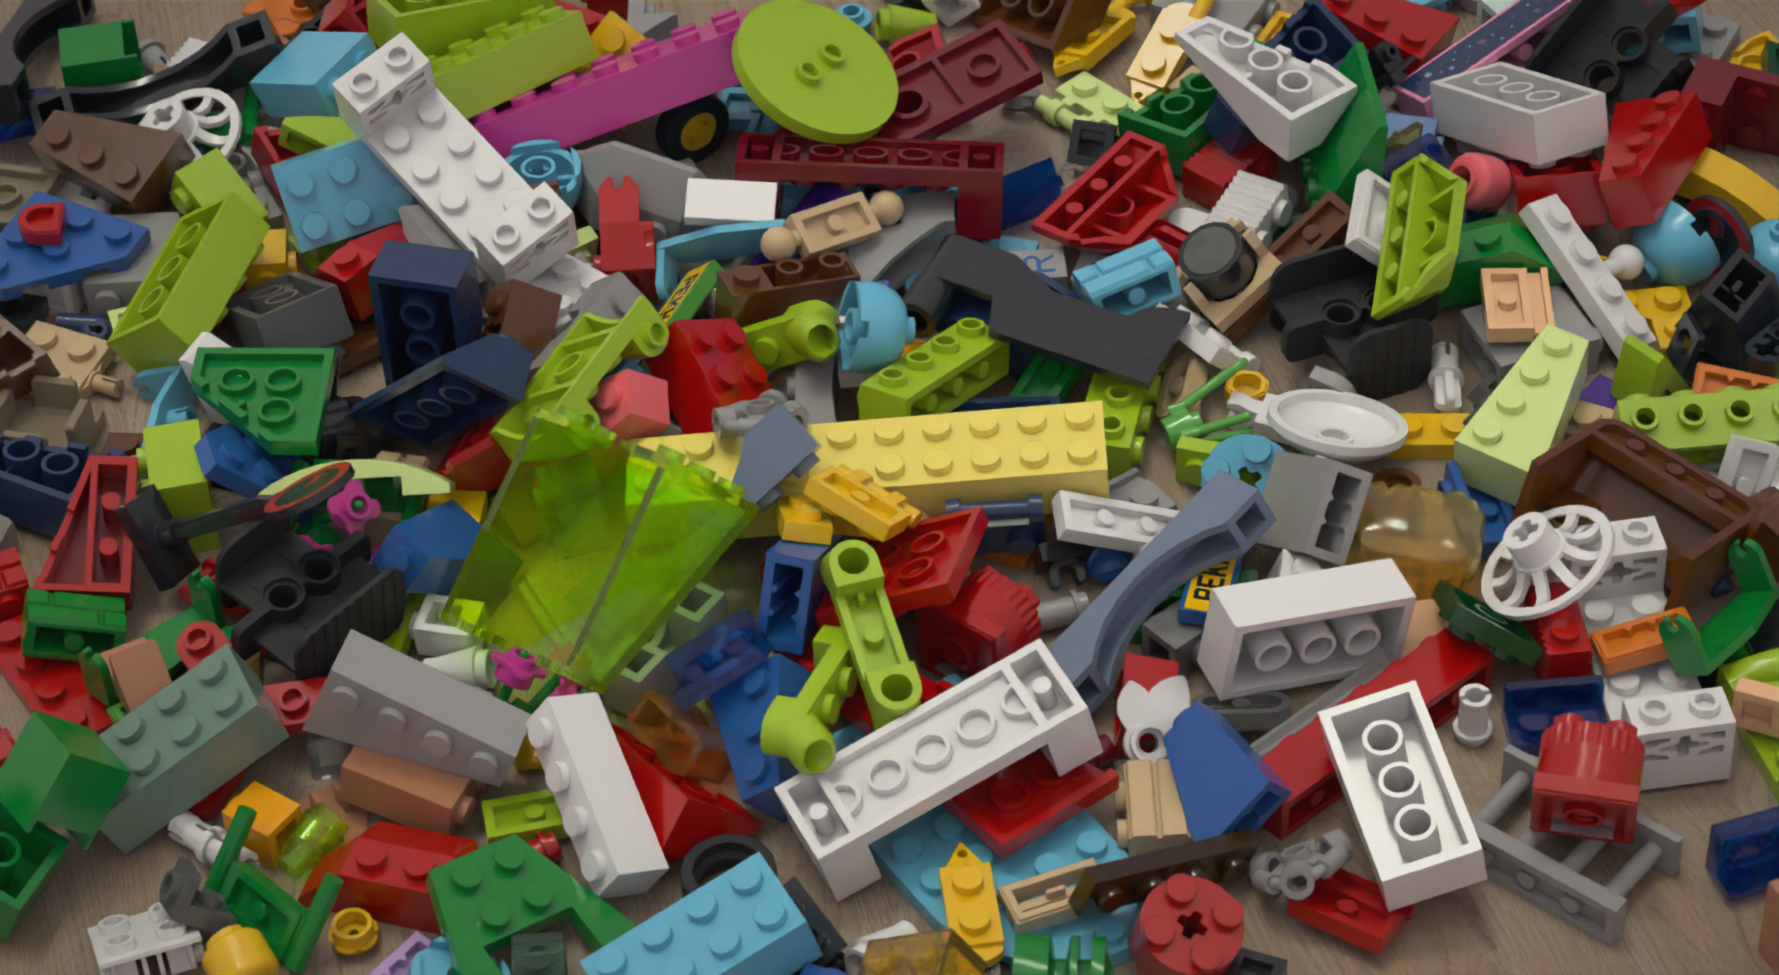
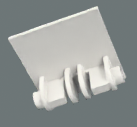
M160 902L152 905L147 912L129 917L125 914L111 915L99 921L97 926L87 928L100 975H139L135 961L138 959L141 961L144 975H150L146 957L152 955L156 956L160 974L167 975L161 955L162 952H166L171 974L174 975L197 969V963L202 962L204 956L202 939L198 928L173 921Z

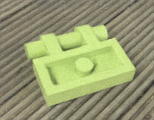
M1086 71L1081 72L1056 88L1055 99L1051 100L1045 95H1041L1034 103V109L1042 113L1044 120L1053 126L1058 127L1062 125L1072 131L1073 119L1117 126L1116 135L1119 137L1117 114L1127 108H1131L1135 112L1145 107Z

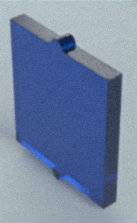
M1052 157L1003 176L1001 231L1039 217L1062 195L1061 187L1064 185L1062 177L1057 175Z

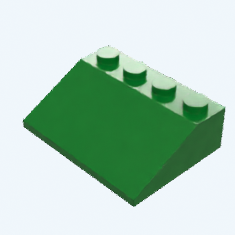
M1355 42L1337 69L1338 72L1358 86L1357 94L1322 144L1295 158L1296 162H1300V182L1306 183V205H1311V207L1329 190L1351 207L1358 174L1369 169L1383 178L1388 124L1364 43Z

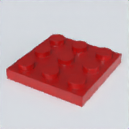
M980 506L921 520L914 529L906 526L905 531L885 542L857 536L852 537L851 540L866 542L873 547L878 555L885 576L884 589L894 618L909 610L926 606L933 609L940 608L955 600L989 521L983 507ZM826 589L814 614L820 628L824 625L841 626L828 589Z

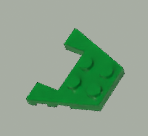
M511 834L429 870L425 882L442 937L447 938L453 957L451 966L454 975H503L489 956L490 953L565 919L572 923L593 953L637 926L633 921L516 834Z

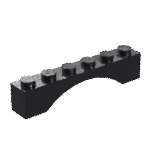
M94 0L23 1L0 34V124L21 123L29 112L27 101L33 99L26 73L28 66L46 49L59 42L58 29L87 25L96 12Z
M264 9L225 24L217 35L196 53L158 73L134 81L106 86H65L29 100L27 103L36 133L54 110L139 125L148 110L155 103L180 92L194 88H212L227 94L250 85L249 82L284 48L277 30ZM203 97L183 100L185 109L201 104Z

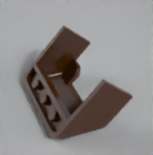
M1604 418L1597 420L1532 460L1511 523L1526 513H1541L1567 505H1585L1595 508L1603 513L1609 522L1655 516L1667 546L1666 561L1670 563L1665 571L1664 582L1671 592L1663 611L1684 606L1687 610L1708 596L1730 564L1728 559L1729 547L1736 539H1739L1741 542L1744 531L1759 508L1746 495L1629 424L1616 419ZM1566 516L1556 517L1554 519L1557 522L1563 524L1566 519ZM1580 516L1578 524H1585L1590 519Z

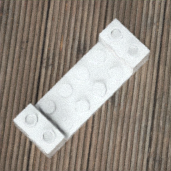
M403 32L399 33L332 83L340 118L465 251L474 252L475 262L496 285L511 279L529 283L579 245L574 212L545 181L533 190L436 88L430 60Z
M1655 516L1610 522L1616 537L1612 559L1601 578L1577 600L1588 635L1597 630L1663 612L1667 603L1663 591L1667 546ZM1593 524L1576 526L1572 534L1584 532L1591 528ZM1602 535L1591 543L1574 547L1590 552L1601 549ZM1564 558L1560 559L1566 568L1579 580H1582L1593 567V565L1580 564ZM1556 576L1555 583H1556V582H1562V581ZM1595 653L1592 655L1594 661L1592 662L1593 668L1591 669L1592 675L1590 676L1591 684L1605 723L1607 724L1612 720H1624L1638 728L1637 738L1641 739V743L1645 745L1646 751L1640 791L1730 778L1736 720L1722 686L1702 689L1697 676L1677 677L1670 658L1606 676Z
M1041 638L838 751L835 760L824 772L813 776L799 773L774 787V790L796 836L838 903L882 878L869 849V844L1039 748L1059 777L1103 753V749L1088 706Z

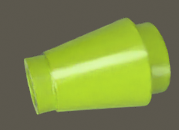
M887 4L886 8H877L875 14L876 40L886 41L887 45H891L901 38L936 24L937 15L936 13L893 4Z

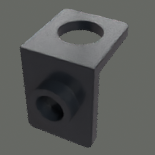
M1690 312L1682 314L1665 353L1684 380L1693 382L1697 362L1720 367L1725 366L1708 352L1700 351L1705 336ZM1687 331L1690 333V346L1688 350L1683 349V341Z

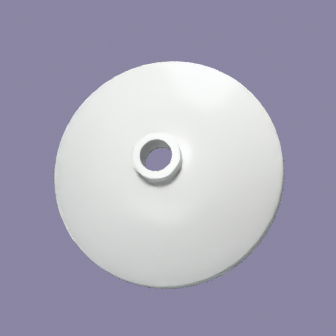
M1300 389L1276 396L1268 406L1267 420L1275 433L1296 450L1308 456L1316 457L1317 454L1347 465L1360 464L1390 455L1402 447L1407 439L1408 424L1397 411L1379 401L1354 393L1338 392L1329 389Z

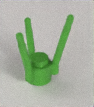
M1247 358L1239 359L1182 401L1167 406L1170 416L1160 419V423L1173 454L1176 453V446L1180 435L1222 442L1239 434L1252 435L1253 428L1207 435L1250 421L1252 415L1249 412L1203 424L1197 410L1191 413L1187 411L1188 408L1247 366Z

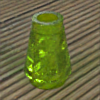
M318 803L312 810L306 809L281 850V854L276 858V862L289 875L299 879L304 872L310 870L323 857L345 842L343 835L349 830L347 823L335 811L323 803Z

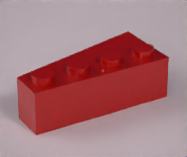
M1672 90L1664 92L1655 98L1616 103L1598 181L1614 229L1656 223L1712 139L1697 91L1680 94L1679 91Z

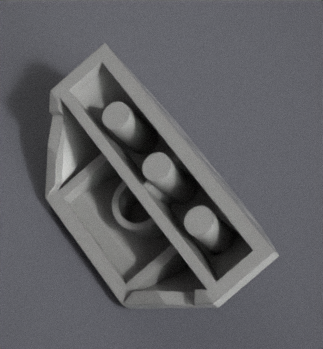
M618 141L596 145L586 150H577L582 161L583 181L581 197L576 206L592 229L600 231L598 188L606 177H611L614 187L619 189L622 187L624 176H630L638 185L640 222L653 221L655 245L662 240L712 227L685 225L684 221L688 178L708 179L698 168Z

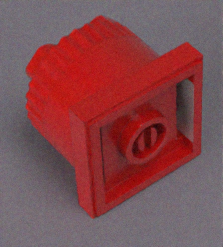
M990 565L981 566L970 572L964 578L955 600L940 608L933 609L929 606L917 608L920 667L941 678L955 672L965 681L1036 641L1042 635L1041 618L1038 616V610L1036 609L1040 605L1039 598L1030 586L1026 584L1016 585L1013 580L1008 579L1004 574H999Z
M1573 713L1555 716L1553 725L1550 728H1546L1545 732L1542 733L1537 771L1534 773L1530 829L1532 831L1627 845L1633 844L1646 751L1645 745L1641 743V739L1637 738L1638 728L1624 720H1612L1607 724H1602L1600 722L1585 721L1583 717Z

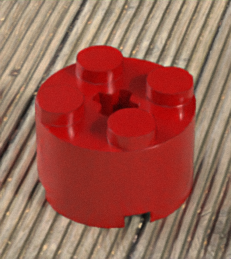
M1176 873L1170 876L1168 880L1156 886L1147 896L1129 934V951L1132 952L1138 974L1225 975L1239 952L1244 938V910L1240 902L1232 898L1222 887L1207 879L1184 873Z

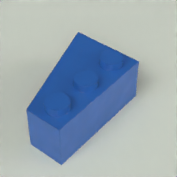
M778 653L707 688V692L742 802L785 823L789 820L774 787L798 775L800 772L787 758L763 754L760 744L761 727L764 715L776 695L796 698L811 676L812 671Z

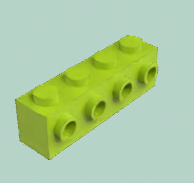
M963 318L951 327L935 335L932 339L860 383L857 394L859 420L942 414L953 411L1009 374L1010 343L989 337V326L985 325L984 321L980 319Z
M1169 356L1159 372H1166ZM1093 372L1085 402L1102 401L1109 480L1134 468V464L1142 465L1145 437H1142V433L1151 432L1153 406H1150V402H1158L1161 391V375H1157L1149 390H1145Z
M1779 383L1767 385L1763 389L1744 390L1740 386H1729L1715 393L1697 394L1694 390H1681L1672 393L1670 396L1652 398L1648 394H1632L1623 400H1617L1611 419L1629 424L1695 465L1722 463L1731 433L1774 443L1779 446Z

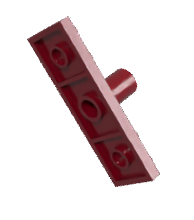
M999 18L896 70L895 75L898 83L897 105L884 127L872 137L938 140V136L1044 83L1042 71ZM784 127L774 132L776 134H796Z

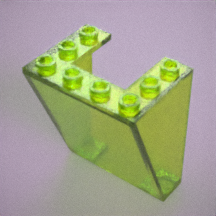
M560 405L558 412L555 413L538 406L441 612L439 620L506 651L511 647L523 648L537 657L535 661L537 665L603 694L753 520L760 507L743 498L745 488L719 477L717 483L714 482L713 479L716 472L693 461H689L684 466L683 463L686 456L667 446L659 444L656 451H652L622 438L619 444H616L614 442L617 436L615 432L593 422L590 423L589 428L585 427L584 424L587 417Z

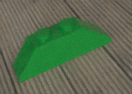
M1515 213L1462 224L1458 255L1449 286L1439 293L1438 310L1482 300L1480 290L1481 268H1527V273H1540V267H1547L1549 285L1565 281L1521 217Z

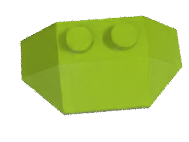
M1423 153L1392 172L1371 317L1376 320L1384 319L1417 306L1433 295L1443 292L1449 286L1459 249L1467 181Z

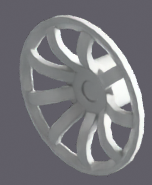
M194 88L155 103L148 110L139 126L182 133L196 156L193 161L202 157V154L193 144L195 140L212 147L222 148L221 153L228 160L235 150L241 135L242 117L237 104L228 94L218 89ZM203 97L202 103L198 108L193 111L185 109L183 100ZM215 100L221 102L226 107L219 115L204 117L210 112ZM229 121L231 123L229 135L218 136L202 129L220 127Z
M1585 505L1556 507L1542 513H1526L1516 518L1505 530L1503 540L1493 551L1484 568L1481 579V593L1486 604L1497 615L1518 621L1548 616L1569 606L1589 591L1608 567L1615 550L1616 537L1613 526L1603 513ZM1566 516L1563 525L1557 529L1553 528L1548 521L1552 518ZM1580 516L1595 522L1588 530L1572 534L1578 525ZM1602 535L1601 549L1590 552L1574 547L1591 543ZM1564 558L1580 564L1593 565V567L1582 580H1579L1566 568L1560 559ZM1500 559L1512 563V567L1504 576L1493 578L1495 568ZM1549 569L1570 589L1550 601L1549 582L1546 571ZM1532 576L1536 591V604L1533 607L1520 608L1518 606L1525 599ZM1517 579L1512 595L1507 600L1501 602L1496 597L1494 591L1510 587Z

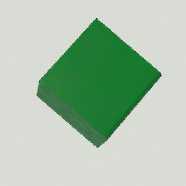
M134 19L58 29L60 63L65 86H106L145 77Z
M34 710L0 769V802L25 832L30 833L37 820L65 828L82 849L87 850L129 778L131 771L92 729Z

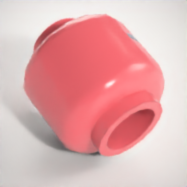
M1465 153L1457 157L1450 165L1449 170L1467 181L1464 209L1488 213L1501 208L1507 201L1511 191L1512 177L1510 169L1504 161L1486 154Z

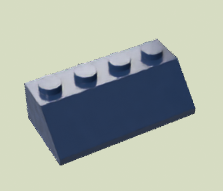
M493 333L440 356L352 405L350 414L429 451L522 402L534 352L519 345L518 341L509 335Z

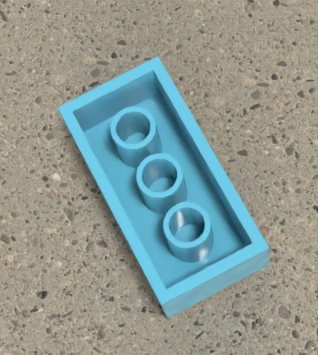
M358 136L270 165L300 253L400 221L399 207L422 205Z
M757 852L582 959L579 963L586 975H792L804 968L806 963H812L822 957L823 953L806 919L761 853Z

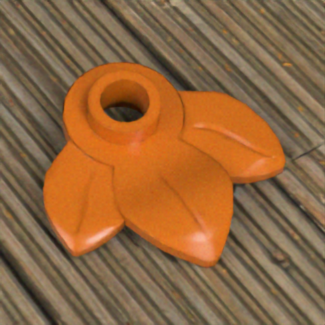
M251 0L241 10L242 16H249L265 9L278 34L285 38L296 35L317 14L303 0Z

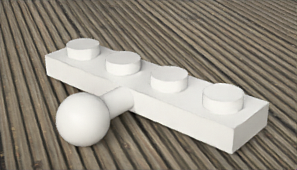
M1557 194L1528 203L1518 213L1618 360L1623 342L1629 333L1650 347L1657 341L1646 320L1636 310L1623 291L1620 282L1615 278L1631 280L1642 272L1644 257L1637 247L1630 244L1619 245L1612 250L1608 260L1603 261L1593 243L1587 239L1572 217L1570 210Z
M1059 490L1051 500L1058 540L1137 554L1180 512Z

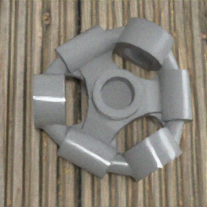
M770 389L761 393L757 399L750 401L742 400L724 407L713 408L712 427L717 440L736 438L737 435L738 437H743L745 433L775 407V404L777 405L780 402L807 429L809 412L797 401H787L783 393Z
M1335 828L1319 836V842L1313 838L1285 847L1284 851L1280 854L1275 851L1256 853L1251 858L1249 864L1252 885L1257 890L1271 895H1276L1282 891L1290 899H1305L1313 892L1317 879L1331 877L1343 865L1353 859L1354 854L1349 839L1341 829ZM1302 875L1307 880V883L1303 886H1294L1289 881Z

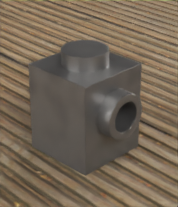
M1180 598L1142 623V655L1179 662L1178 676L1186 677L1198 668H1201L1197 658L1204 626L1177 622Z

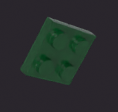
M1440 578L1431 596L1440 609L1438 615L1449 622L1447 629L1470 643H1473L1477 637L1492 645L1489 651L1508 664L1515 665L1520 660L1531 667L1535 665L1543 650L1523 622L1506 619L1497 615L1486 602Z

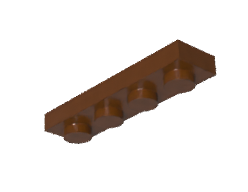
M1329 190L1268 248L1269 252L1281 263H1284L1294 257L1297 258L1304 254H1311L1318 250L1338 246L1346 239L1351 207ZM1257 262L1255 263V269L1252 278L1247 283V285H1249L1254 279L1257 270ZM1270 290L1224 333H1221L1212 323H1210V326L1228 338L1234 345L1269 312ZM1234 294V295L1231 296V297L1223 298V299H1220V300H1219V299H1215L1214 301H1216V302H1221V301H1224V300H1228V299L1234 298V297L1237 296V295Z

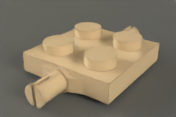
M38 320L27 332L26 336L49 355L61 374L58 378L73 379L77 382L80 399H86L95 392L107 394L114 398H119L120 394L123 393V380L104 375L105 369L116 356V353L106 345L107 340ZM33 391L22 396L20 399L35 400Z

